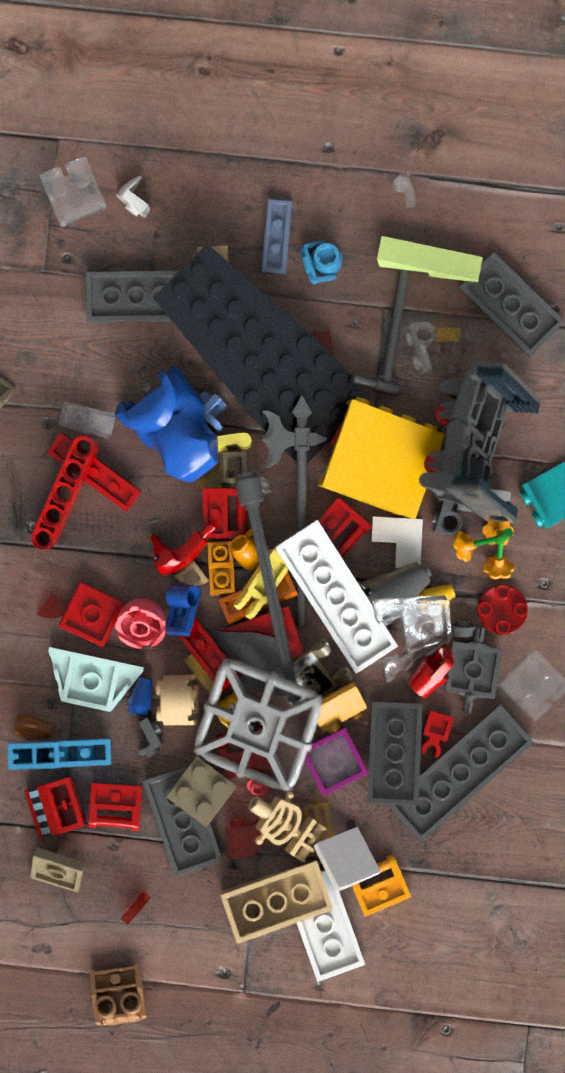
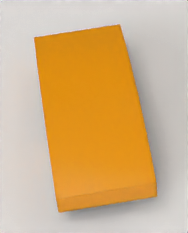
M232 541L208 542L210 596L231 595L235 593L234 558L230 548Z

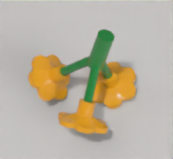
M488 521V524L482 528V533L486 536V539L477 541L475 539L470 540L467 533L464 534L462 531L456 532L453 546L456 549L458 559L468 562L471 559V554H473V549H476L477 546L498 544L497 555L487 558L486 563L483 565V571L489 573V577L492 579L500 577L507 579L511 576L515 565L509 562L507 557L503 556V546L508 543V539L514 534L510 523Z

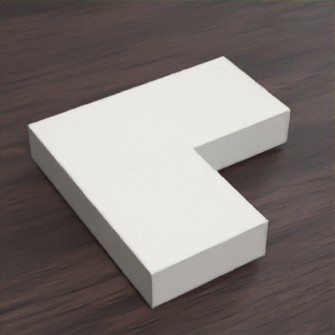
M373 517L371 542L396 543L395 568H400L414 562H418L421 565L423 519Z

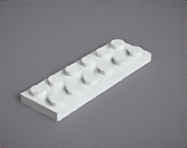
M318 520L313 521L275 546L276 551L356 674L398 647Z

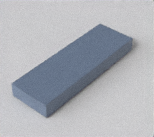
M268 198L261 267L262 274L286 276L292 212L291 200Z

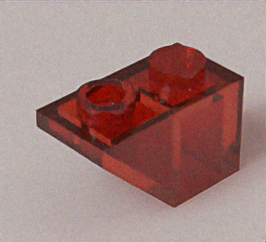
M260 818L255 819L256 823H245V820L241 819L232 820L230 825H226L228 859L252 857L266 842L267 838L263 840L262 844L255 842L256 837L262 834L255 827Z

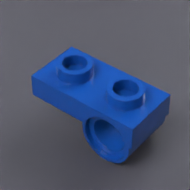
M171 584L167 588L166 601L170 606L166 621L165 633L168 635L190 637L202 593L201 588L194 585Z

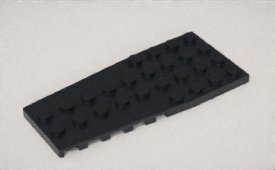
M205 245L153 297V300L157 302L167 317L182 332L187 341L192 344L198 354L226 385L246 412L266 432L269 428V422L262 411H270L280 416L283 427L289 432L294 433V428H297V417L292 411L300 397L303 396L312 412L307 417V428H310V433H316L327 438V441L310 446V451H307V463L335 436L349 406L346 404L347 401L355 400L356 397L368 401L372 398L361 385L350 382L351 375L320 342L210 245ZM294 446L285 449L284 451L297 463V451L294 450Z

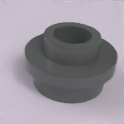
M468 619L455 620L456 624L451 625V630H453V636L471 637L473 636V630L476 629V625L471 624V620Z

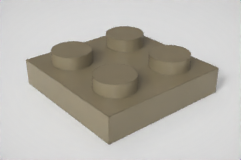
M195 756L165 797L207 828L237 786L198 756Z

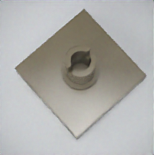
M60 840L56 853L36 847L30 878L79 893L86 862L70 858L75 845L71 841Z

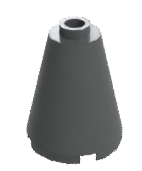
M414 562L365 580L359 586L364 588L363 592L377 614L382 613L384 617L382 622L387 626L430 583L429 577L432 574L424 563L420 565L418 562Z

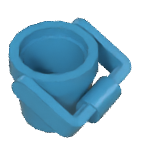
M325 240L307 243L300 248L302 262L312 284L337 278L336 273L341 269L343 262L342 254L333 244L325 243ZM315 248L310 256L308 249Z

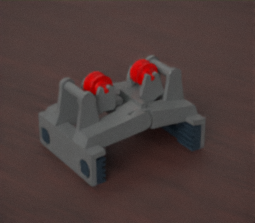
M473 361L472 368L467 370L465 378L445 379L439 385V389L443 394L449 395L454 399L444 401L435 411L436 420L447 428L445 451L429 453L424 461V467L427 472L419 477V484L433 491L435 497L439 500H446L466 506L485 521L516 523L518 508L510 501H503L490 490L493 466L491 459L496 450L506 412L514 411L518 413L519 411L523 413L524 411L525 413L533 414L534 412L538 414L541 399L505 363Z

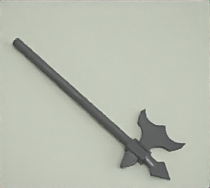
M303 396L300 397L292 411L297 417V428H294V433L289 432L283 427L280 416L270 411H262L268 418L269 428L261 440L268 447L269 456L261 468H269L279 463L283 451L290 446H294V450L297 451V532L306 527L307 451H310V446L327 441L326 437L310 433V428H307V417L312 412ZM296 582L298 594L296 596V626H306V596Z

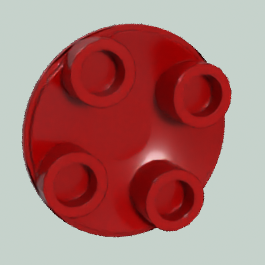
M504 584L493 586L485 591L479 600V619L482 625L492 633L499 635L511 634L521 628L527 618L528 606L526 599L519 590L512 586Z

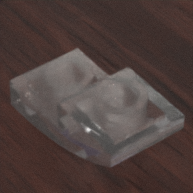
M64 401L58 425L110 438L115 414Z

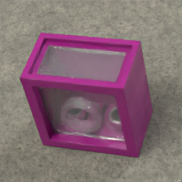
M345 726L312 742V748L305 757V762L323 797L368 774Z

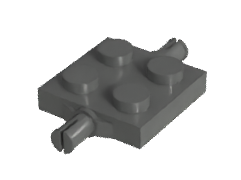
M476 627L473 642L461 643L452 641L451 649L454 656V665L447 672L449 679L445 683L444 691L458 693L464 697L461 712L472 713L474 698L495 699L503 650L491 648L483 644L486 630L484 628Z

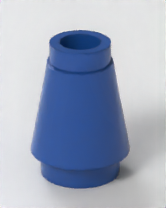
M138 678L127 702V706H129L127 712L147 716L148 711H151L153 681Z

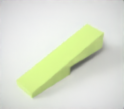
M385 236L381 237L377 256L380 267L427 272L430 277L478 282L483 261L480 256Z

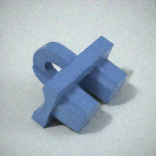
M203 391L200 397L203 400L204 420L208 427L210 425L219 433L224 427L220 425L216 418L225 410L227 405L216 393L212 395L207 391Z

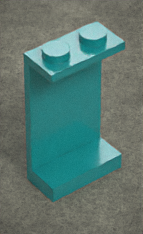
M565 462L520 486L522 491L519 492L522 501L526 506L528 504L531 506L534 512L531 516L537 527L542 526L543 530L565 519Z

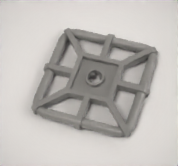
M227 658L222 661L209 698L204 702V713L195 738V748L193 751L196 756L199 755L200 758L236 773V776L243 779L246 777L275 790L291 791L298 780L306 754L312 748L313 743L311 740L321 714L323 698L321 694L318 695L307 687L279 677V673L274 671L269 673L244 662ZM236 671L267 683L262 700L246 694ZM226 676L238 697L235 711L217 704ZM275 686L308 699L286 710L269 703ZM312 707L302 738L283 732L287 717ZM214 714L231 721L227 735L205 743ZM257 720L261 722L263 729H259L256 732L251 721L255 722ZM279 740L298 748L288 776H286L275 753ZM228 742L245 749L240 764L214 754L210 750ZM252 752L268 759L277 779L248 767Z

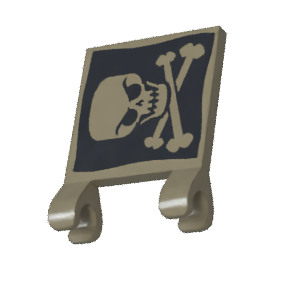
M323 638L317 641L310 650L292 661L297 684L307 687L318 695L321 694V696H324L338 686L348 684L353 678L346 666L341 667L331 676L318 660V658L325 657L331 652L329 643ZM302 697L301 700L298 702L288 703L293 707L297 704L307 701L308 699Z

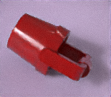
M443 644L431 658L428 656L423 657L419 662V666L408 680V684L414 692L421 697L427 698L449 679L447 672L454 665L452 649ZM444 658V662L440 665L439 662Z

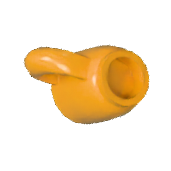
M252 528L245 535L236 536L230 544L232 555L248 571L254 570L259 566L255 541L251 538L253 535Z

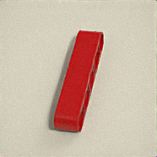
M90 435L79 436L72 442L31 536L32 544L37 549L46 550L57 544L98 453L99 443L95 437ZM83 440H87L91 446L87 454L82 452L80 448ZM73 463L78 464L81 471L78 476H74L70 471ZM62 486H66L70 490V497L68 499L63 498L60 494ZM53 508L60 513L58 522L52 520L50 516ZM42 531L47 532L50 536L48 544L41 541L40 535Z

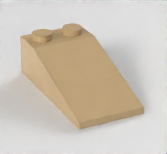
M317 860L220 891V896L237 944L334 910Z

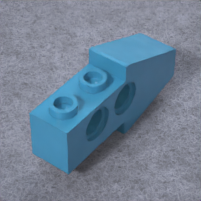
M110 737L8 743V770L111 765Z

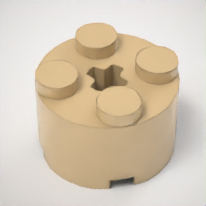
M195 674L164 675L162 680H157L156 692L158 696H161V706H157V721H163L164 725H196L197 719H193V713H198L199 689L198 685H193L192 680L197 679Z

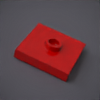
M79 581L58 627L104 648L116 623L120 609L124 606L125 602Z

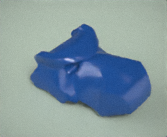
M174 365L166 372L161 370L157 373L161 385L140 402L135 404L129 400L127 403L123 401L119 403L115 416L123 425L133 429L148 448L158 451L162 458L165 473L185 482H194L218 463V437L204 420L202 398L190 385L183 371Z

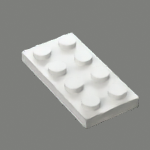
M325 869L321 871L334 910L297 922L317 982L365 965L340 892H336Z

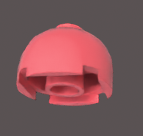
M136 598L121 607L116 619L115 629L118 631L119 639L128 646L143 649V645L151 644V647H154L163 640L165 635L166 616L162 608L153 600Z

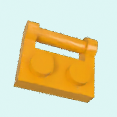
M393 854L387 856L386 860L377 863L381 872L391 869L394 874L393 876L361 889L359 883L352 885L365 917L411 897Z

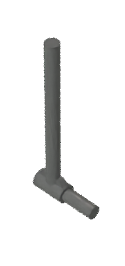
M400 269L383 374L370 378L353 373L350 378L351 383L369 387L373 391L392 396L398 394L400 385L392 375L410 270Z

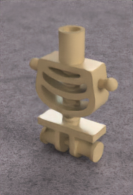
M292 791L286 793L285 800L276 796L270 805L258 796L254 797L248 808L261 817L255 827L262 833L256 837L255 842L262 844L263 840L267 838L273 844L281 845L293 837L285 851L305 863L309 853L314 852L311 846L315 841L317 843L321 841L319 838L327 829L308 815L299 827L302 812L290 802L294 796ZM307 836H309L310 839H309L308 842L305 844V843H304V840L306 839Z

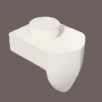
M138 176L122 186L116 196L126 204L125 209L136 217L140 214L145 218L150 212V207L146 202L133 194L142 178Z

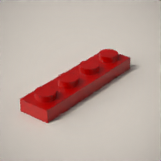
M61 432L47 451V454L63 465L74 440ZM80 445L82 452L86 454L89 453V451H87ZM95 457L85 482L128 512L142 491ZM73 463L70 467V471L77 476L80 474L81 470L78 464Z

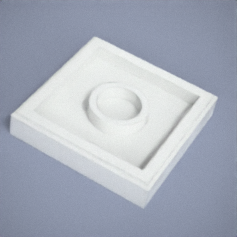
M358 827L318 842L313 846L336 892L376 876L381 872Z

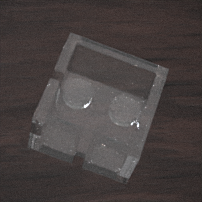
M85 156L64 164L69 176L64 177L60 166L39 175L61 227L107 209Z
M531 649L497 683L511 700H519L516 705L533 721H537L552 706L548 701H545L547 698L556 702L565 693V678L536 649Z

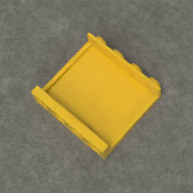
M356 397L355 400H348L346 403L349 405L327 469L324 476L320 477L318 486L407 519H416L426 488L419 484V477L427 472L424 467V461L429 453L440 450L445 434L438 432L439 427L425 423L422 426L415 423L416 419L411 416L402 414L401 417L393 415V410L387 407L379 406L377 409L369 406L370 401Z

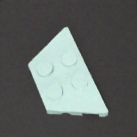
M49 647L48 650L59 688L60 699L62 702L111 712L144 671V667L53 647Z

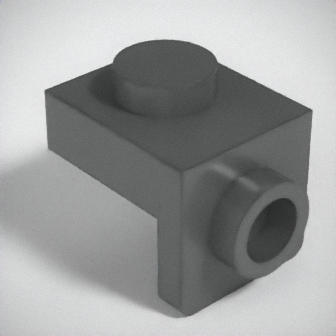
M150 717L139 722L150 745L139 750L137 753L139 756L145 754L147 758L159 752L158 746L163 744L159 736L162 730L156 719L151 721Z

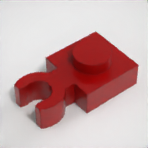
M429 710L422 733L429 736V738L422 744V753L425 754L427 747L433 745L436 749L434 757H439L441 753L439 742L440 740L448 741L454 717Z

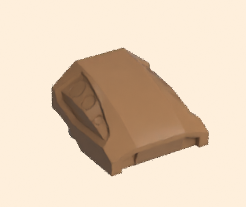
M140 963L107 970H89L96 1025H117L147 1018Z

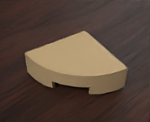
M195 561L174 576L178 581L186 585L199 586L209 582V579Z

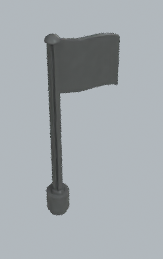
M255 471L236 475V492L239 505L245 506V509L248 510L275 636L256 632H224L206 627V629L231 660L244 662L269 673L274 671L279 673V677L297 683L259 511L260 502L264 501L260 478L256 476ZM241 673L242 677L239 679L245 692L265 691L266 682ZM232 685L227 689L234 691ZM276 686L272 692L275 695L288 697L287 701L291 703L298 702L302 698Z

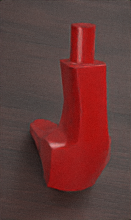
M209 522L200 531L195 530L187 542L176 549L168 548L156 534H152L150 539L154 550L153 562L157 570L163 576L186 568L208 544L206 538L216 528Z

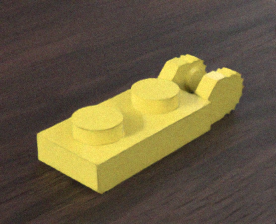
M269 549L270 562L277 588L289 569L275 549ZM260 565L243 588L244 591L239 594L233 604L239 610L245 606L252 596L255 601L249 605L245 616L249 619L254 618L263 604L268 602Z

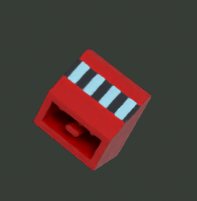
M73 775L24 790L39 839L71 831L88 823Z

